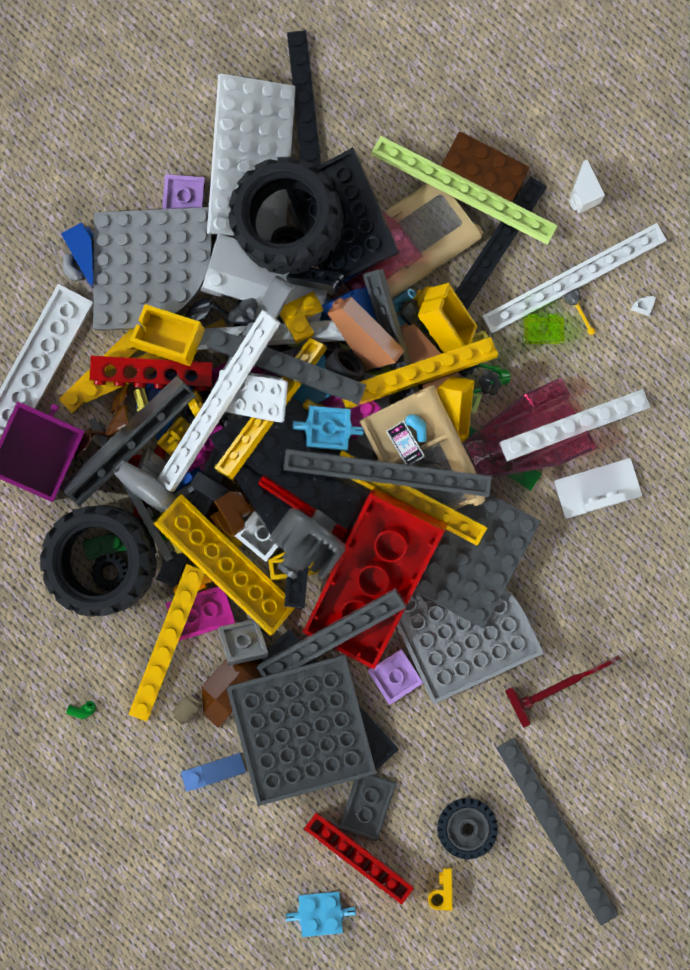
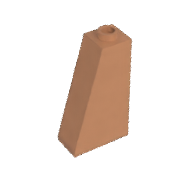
M352 297L346 299L339 298L333 302V307L329 310L328 315L353 353L362 361L365 371L397 362L404 349Z
M415 324L400 326L411 364L441 354ZM457 371L422 383L418 387L422 390L434 385L435 389H437L451 376L463 377Z

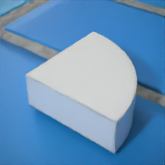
M647 296L637 300L631 307V310L650 316L656 297Z

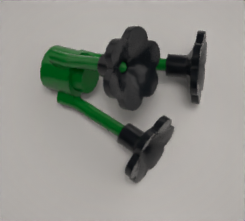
M480 363L461 370L462 373L471 375L474 369L478 367L493 370V372L487 370L482 373V377L478 380L481 387L474 389L473 395L479 392L496 395L498 389L502 385L508 384L511 379L509 371L501 369L499 365L492 366Z

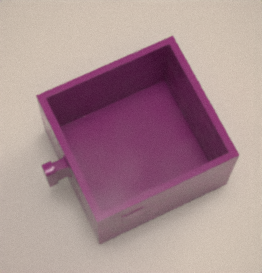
M17 401L0 437V480L53 502L85 431L54 418L55 413L59 409V406L55 404L51 405V410L47 415Z

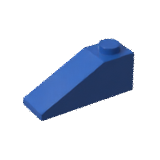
M81 222L61 233L89 285L91 288H94V243L91 239L94 235L89 226L84 227Z

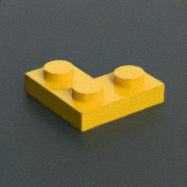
M314 291L284 305L279 315L296 344L314 336L307 318L323 311V307Z

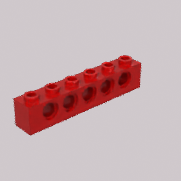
M91 356L89 380L94 381L93 385H106V382H114V386L126 387V383H134V387L146 388V384H153L154 388L163 389L171 382V380L166 378L165 373L172 369L176 371L177 375L188 387H195V391H207V388H211L212 363L192 361L191 366H187L172 360ZM106 367H115L116 374L113 377L106 376ZM133 367L136 369L137 374L134 378H128L125 375L127 368ZM147 369H155L157 376L154 379H148L145 376ZM188 371H194L197 374L195 381L190 382L186 379L185 375Z
M317 811L305 825L304 830L401 905L413 891L414 886Z

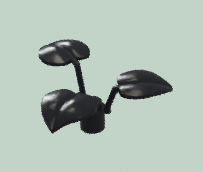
M203 298L189 308L185 317L201 322L210 314L211 309H216L227 316L229 322L238 323L240 326H248L249 323H255L258 303L256 299L248 298L242 300L236 308L228 313L217 305L212 304L211 298Z

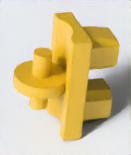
M180 417L157 441V444L172 456L191 425Z

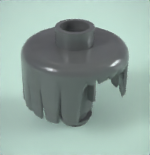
M296 508L288 510L269 536V540L272 543H276L278 547L283 548L286 552L283 555L284 561L281 564L278 563V569L292 579L298 577L296 574L299 570L303 572L305 567H309L314 562L311 571L315 573L319 570L318 576H322L321 579H325L346 550L345 544L331 533L337 523L319 510H316L311 518Z

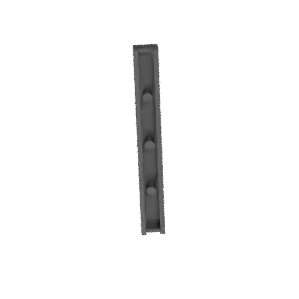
M177 375L129 421L128 425L122 427L64 482L60 489L80 507L114 474L116 466L121 461L127 462L196 395Z

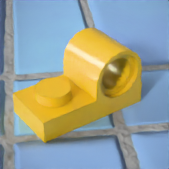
M443 867V872H439V885H443V888L431 890L427 900L430 907L434 910L452 911L451 867ZM435 894L443 896V901L440 904L432 902V897Z

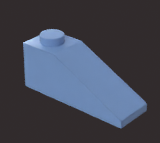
M241 753L184 770L181 772L186 792L246 773Z

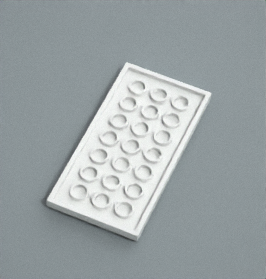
M227 74L218 75L207 233L234 237V233L230 228L228 214L231 210L229 202L232 192L239 187L237 182L247 171L255 170L256 164L267 159L278 160L277 157H291L295 86ZM286 189L270 195L263 202L257 213V233L268 242H270L274 230L286 226L288 202Z

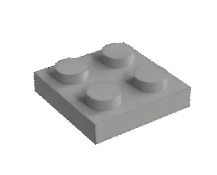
M253 619L218 627L228 666L268 657L261 628Z

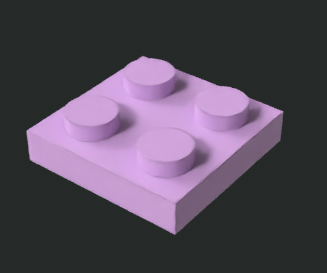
M165 174L162 209L203 208L205 177Z
M402 649L377 664L375 670L372 668L368 670V673L389 705L423 684Z

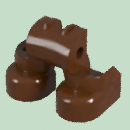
M237 487L216 501L213 500L206 518L222 534L233 537L245 528L243 518L255 510L241 488Z

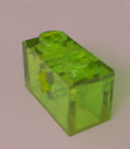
M530 314L527 315V318L523 319V344H563L564 317H559L558 314H549L547 317ZM541 325H544L545 328H548L545 333H542V330L538 329L541 327Z

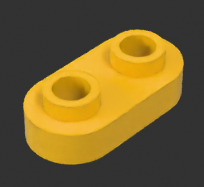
M197 391L193 392L196 396L188 403L195 417L204 405L202 403L203 399Z

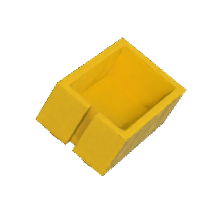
M446 283L428 288L418 316L439 345L440 350L445 353L471 344L477 325L451 285Z
M145 304L138 319L142 327L136 324L130 338V342L135 349L191 366L205 332L201 322Z
M451 376L437 387L436 391L463 443L469 436L475 380Z

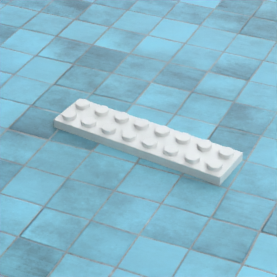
M60 284L56 286L0 388V434L3 433L17 401L34 409L37 408L93 306L92 301Z

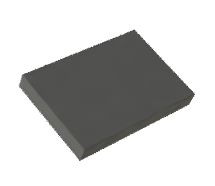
M375 775L355 779L339 829L378 841L396 782Z

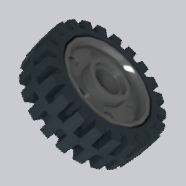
M461 798L448 804L442 811L438 820L437 832L442 846L450 854L460 859L470 860L479 858L490 851L496 842L498 824L493 811L485 803L473 798ZM466 823L473 825V831L470 834L462 832V827Z

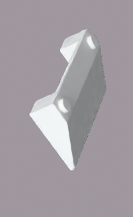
M218 234L201 291L218 297L223 294L239 300L254 298L259 306L275 276L277 275L287 281L286 276L289 272L281 275L259 267L247 256L236 239ZM293 284L294 289L285 303L292 302L314 291L319 302L323 305L327 292ZM322 311L307 318V321H319Z

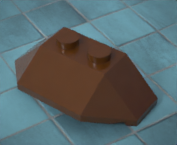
M262 658L228 666L227 659H225L201 686L203 715L217 728L233 712L226 686L263 677L257 669V666L264 662Z

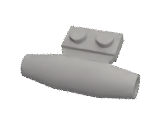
M150 449L143 452L138 465L139 468L123 460L114 470V474L131 492L162 513L177 498L172 491H169L157 480L167 462Z

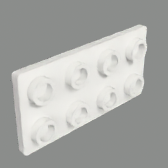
M220 370L219 379L221 378L225 370ZM249 372L225 412L275 422H284L288 382L283 381V378Z
M630 458L554 481L566 519L642 496Z

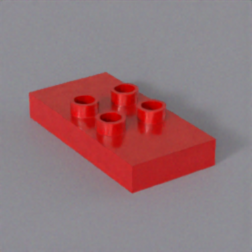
M374 487L345 543L346 550L334 566L302 633L310 636L395 588L405 601L407 607L448 524ZM406 608L337 645L333 649L375 670Z

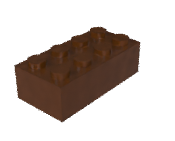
M461 131L458 132L441 167L510 202H513L530 169L529 166Z

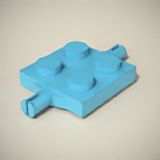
M309 406L306 422L294 421L293 429L305 430L307 448L347 451L350 435L363 436L364 430L363 427L351 426V409Z
M339 892L298 895V912L286 913V917L294 916L293 918H286V922L299 921L302 937L343 933V916H356L355 912H347L355 911V907L343 908L340 903Z

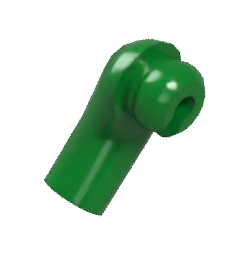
M87 701L80 708L69 705L66 714L79 719H86L94 714L96 706L93 701Z

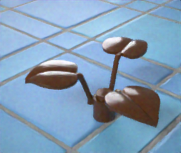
M129 384L120 390L111 402L109 413L113 414L115 412V415L108 425L106 432L92 430L91 427L84 432L74 454L76 462L77 458L87 449L94 435L112 438L115 435L112 433L118 432L122 427L129 424L127 406L123 405L128 394Z

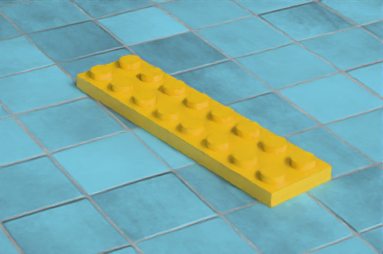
M182 494L174 500L154 523L171 542L270 636L276 632L295 609L284 607L285 593Z

